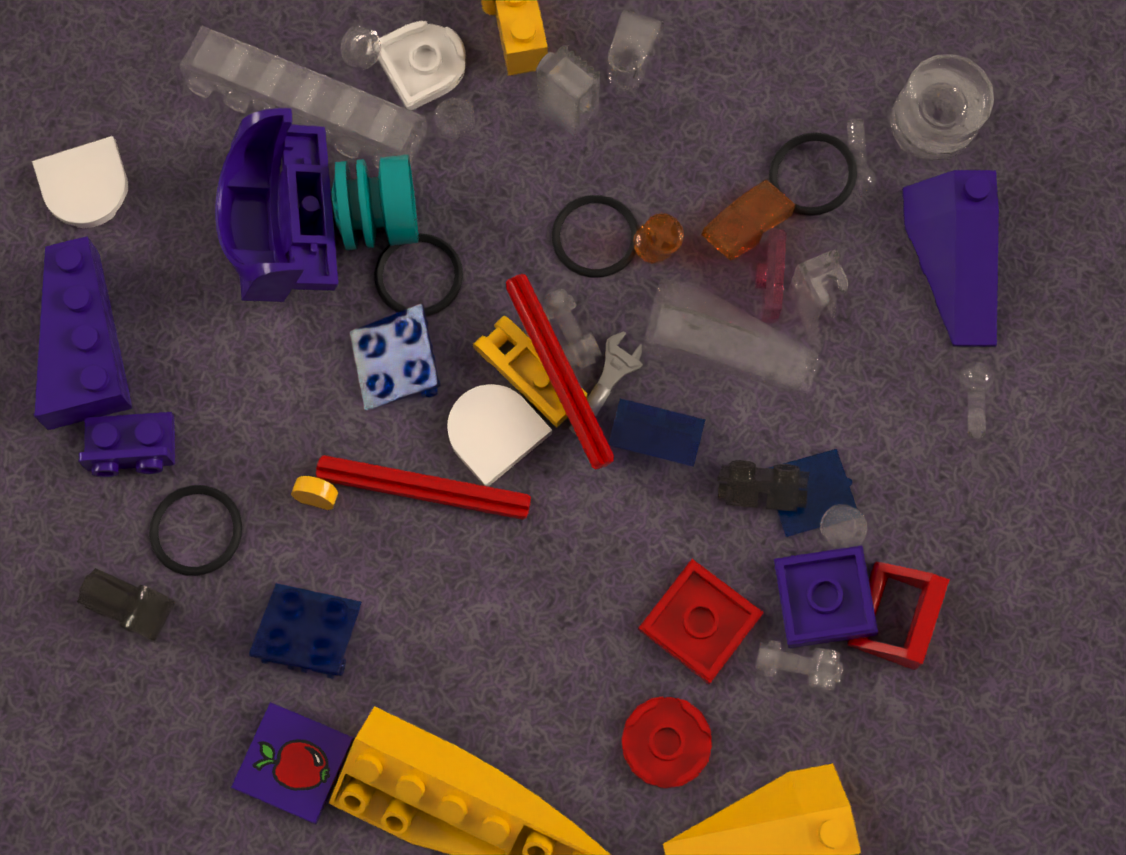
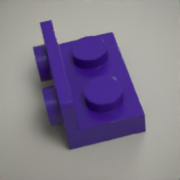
M172 412L85 418V452L79 453V463L87 471H92V475L97 477L117 476L119 469L136 468V472L141 474L162 472L163 466L175 465L174 414Z

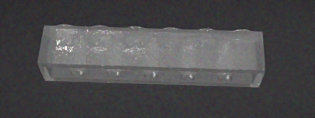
M204 26L200 27L179 65L187 87L195 94L205 98L213 94L222 98L227 106L241 113H245L247 109L257 112L266 109L292 108V125L325 127L326 141L334 144L338 152L353 159L361 155L373 160V165L378 169L380 157L408 154L412 167L428 135L427 121L423 115Z

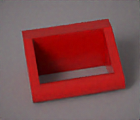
M875 562L869 578L875 617L888 578L922 589L904 646L901 648L868 640L869 637L850 639L847 645L916 670L924 662L950 579L929 572Z

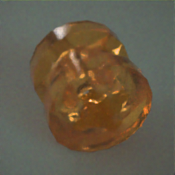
M666 213L651 216L636 231L633 239L634 249L644 261L652 264L661 263L668 259L682 245L684 239L683 228L677 219Z

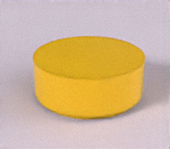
M301 476L296 479L291 495L300 503L331 510L334 507L338 491L325 480L312 476Z

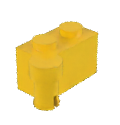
M481 0L483 11L489 15H496L508 76L548 69V46L538 0Z

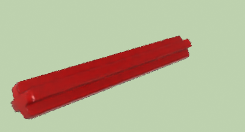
M519 274L506 281V290L592 468L597 470L608 466L614 461V454L528 277L525 274Z
M326 455L321 456L316 467V478L329 483L521 520L527 518L531 505V497L524 493Z

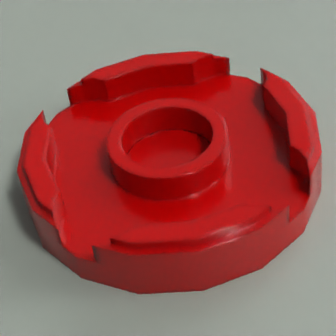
M672 697L651 698L637 706L626 720L621 738L623 757L632 773L646 784L663 789L681 787L697 778L708 764L712 748L711 729L702 712L688 701Z

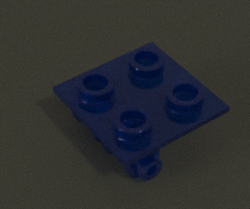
M423 304L350 331L365 411L384 406L419 392L422 398L438 395L437 388L441 386L437 375L436 358L433 355V344L430 340L429 324L425 316Z
M276 583L249 656L261 659L262 664H268V662L281 665L287 664L290 670H294L295 666L301 667V672L307 673L308 669L314 672L327 674V678L333 679L334 675L343 676L346 666L344 655L362 602Z

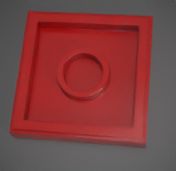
M691 559L639 626L638 630L710 685L764 612L694 559Z

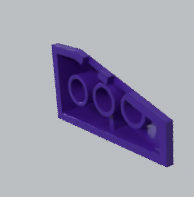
M953 170L903 187L904 228L917 253L922 272L926 275L931 287L936 306L952 345L958 347H996L999 232L996 170Z

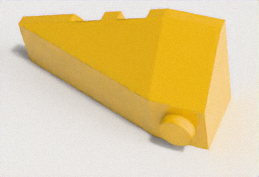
M833 763L787 772L663 843L665 855L861 854L851 806Z

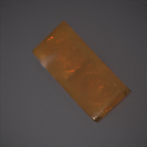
M766 179L726 207L703 229L701 235L727 259L732 261L759 245L764 232L791 217L796 204Z

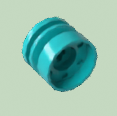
M409 154L380 157L378 177L371 178L364 159L357 160V179L352 180L348 162H335L332 202L336 226L342 235L346 250L358 248L357 230H363L367 248H374L376 228L382 227L385 228L390 246L419 242Z

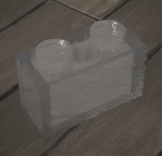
M567 45L561 46L555 53H547L539 62L536 68V74H538L537 105H539L538 109L575 138L599 113L600 71H594L593 66H587V61H581V56H575L574 51H568Z

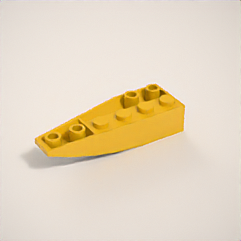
M375 706L354 739L329 801V804L411 844L450 855H611L575 823L538 795L497 768L460 747Z

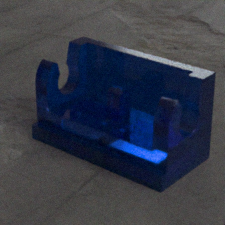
M620 398L609 446L694 467L705 419Z

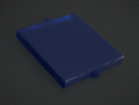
M837 449L764 469L773 497L770 504L777 509L786 537L859 517L850 489L852 480L846 477Z

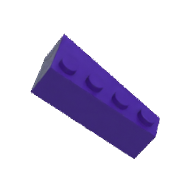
M88 236L45 246L34 417L47 430L85 421L87 417H102L133 409L99 252Z

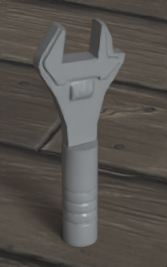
M625 332L613 335L606 341L603 372L598 383L595 384L587 398L595 417L611 393L613 386L626 374L636 371L643 366L639 361L642 354V344L638 346L632 355L617 346L626 335ZM570 425L569 429L575 433L572 425Z

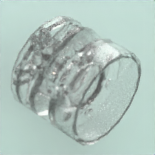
M943 54L935 55L922 61L907 79L902 91L894 102L890 115L892 134L900 148L913 158L927 162L948 161L962 154L991 115L994 104L992 83L981 67L972 60L962 56ZM934 112L941 115L939 120L932 117Z

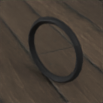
M817 132L802 134L786 142L776 152L769 170V184L777 201L789 211L806 216L822 215L842 205L850 196L857 179V163L848 146L834 136ZM811 141L825 142L836 147L845 157L849 171L847 183L838 197L827 204L817 207H805L791 202L780 190L777 176L783 157L797 145Z
M588 195L568 203L558 214L552 228V244L559 260L569 270L591 278L610 276L624 269L633 260L640 243L639 226L632 212L620 201L603 195ZM587 204H604L618 210L629 223L631 230V243L625 256L616 264L603 269H589L574 263L564 252L560 241L562 224L573 210Z
M418 233L419 242L438 246L446 252L452 261L455 273L454 282L445 298L433 306L419 309L403 306L391 298L383 283L384 266L391 254L403 245L390 246L389 244L383 250L376 262L374 280L379 296L392 310L405 316L426 317L441 312L457 297L462 287L463 267L458 254L450 244L434 235Z
M191 485L169 494L160 502L150 522L149 538L157 559L168 569L186 576H200L212 573L223 567L233 557L242 537V520L235 503L225 493L205 485ZM192 494H204L221 501L228 509L233 522V536L226 551L217 560L199 567H188L171 560L165 554L159 540V524L167 508L180 498Z

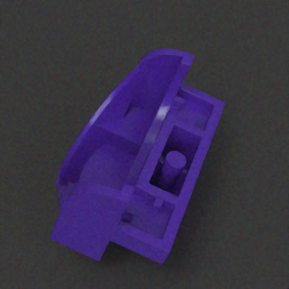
M292 108L266 109L247 115L241 121L221 170L215 203L216 230L224 254L240 276L242 301L284 302L292 289L334 291L338 286L325 127L292 125ZM281 158H282L283 171H282V173L280 174V165H281Z

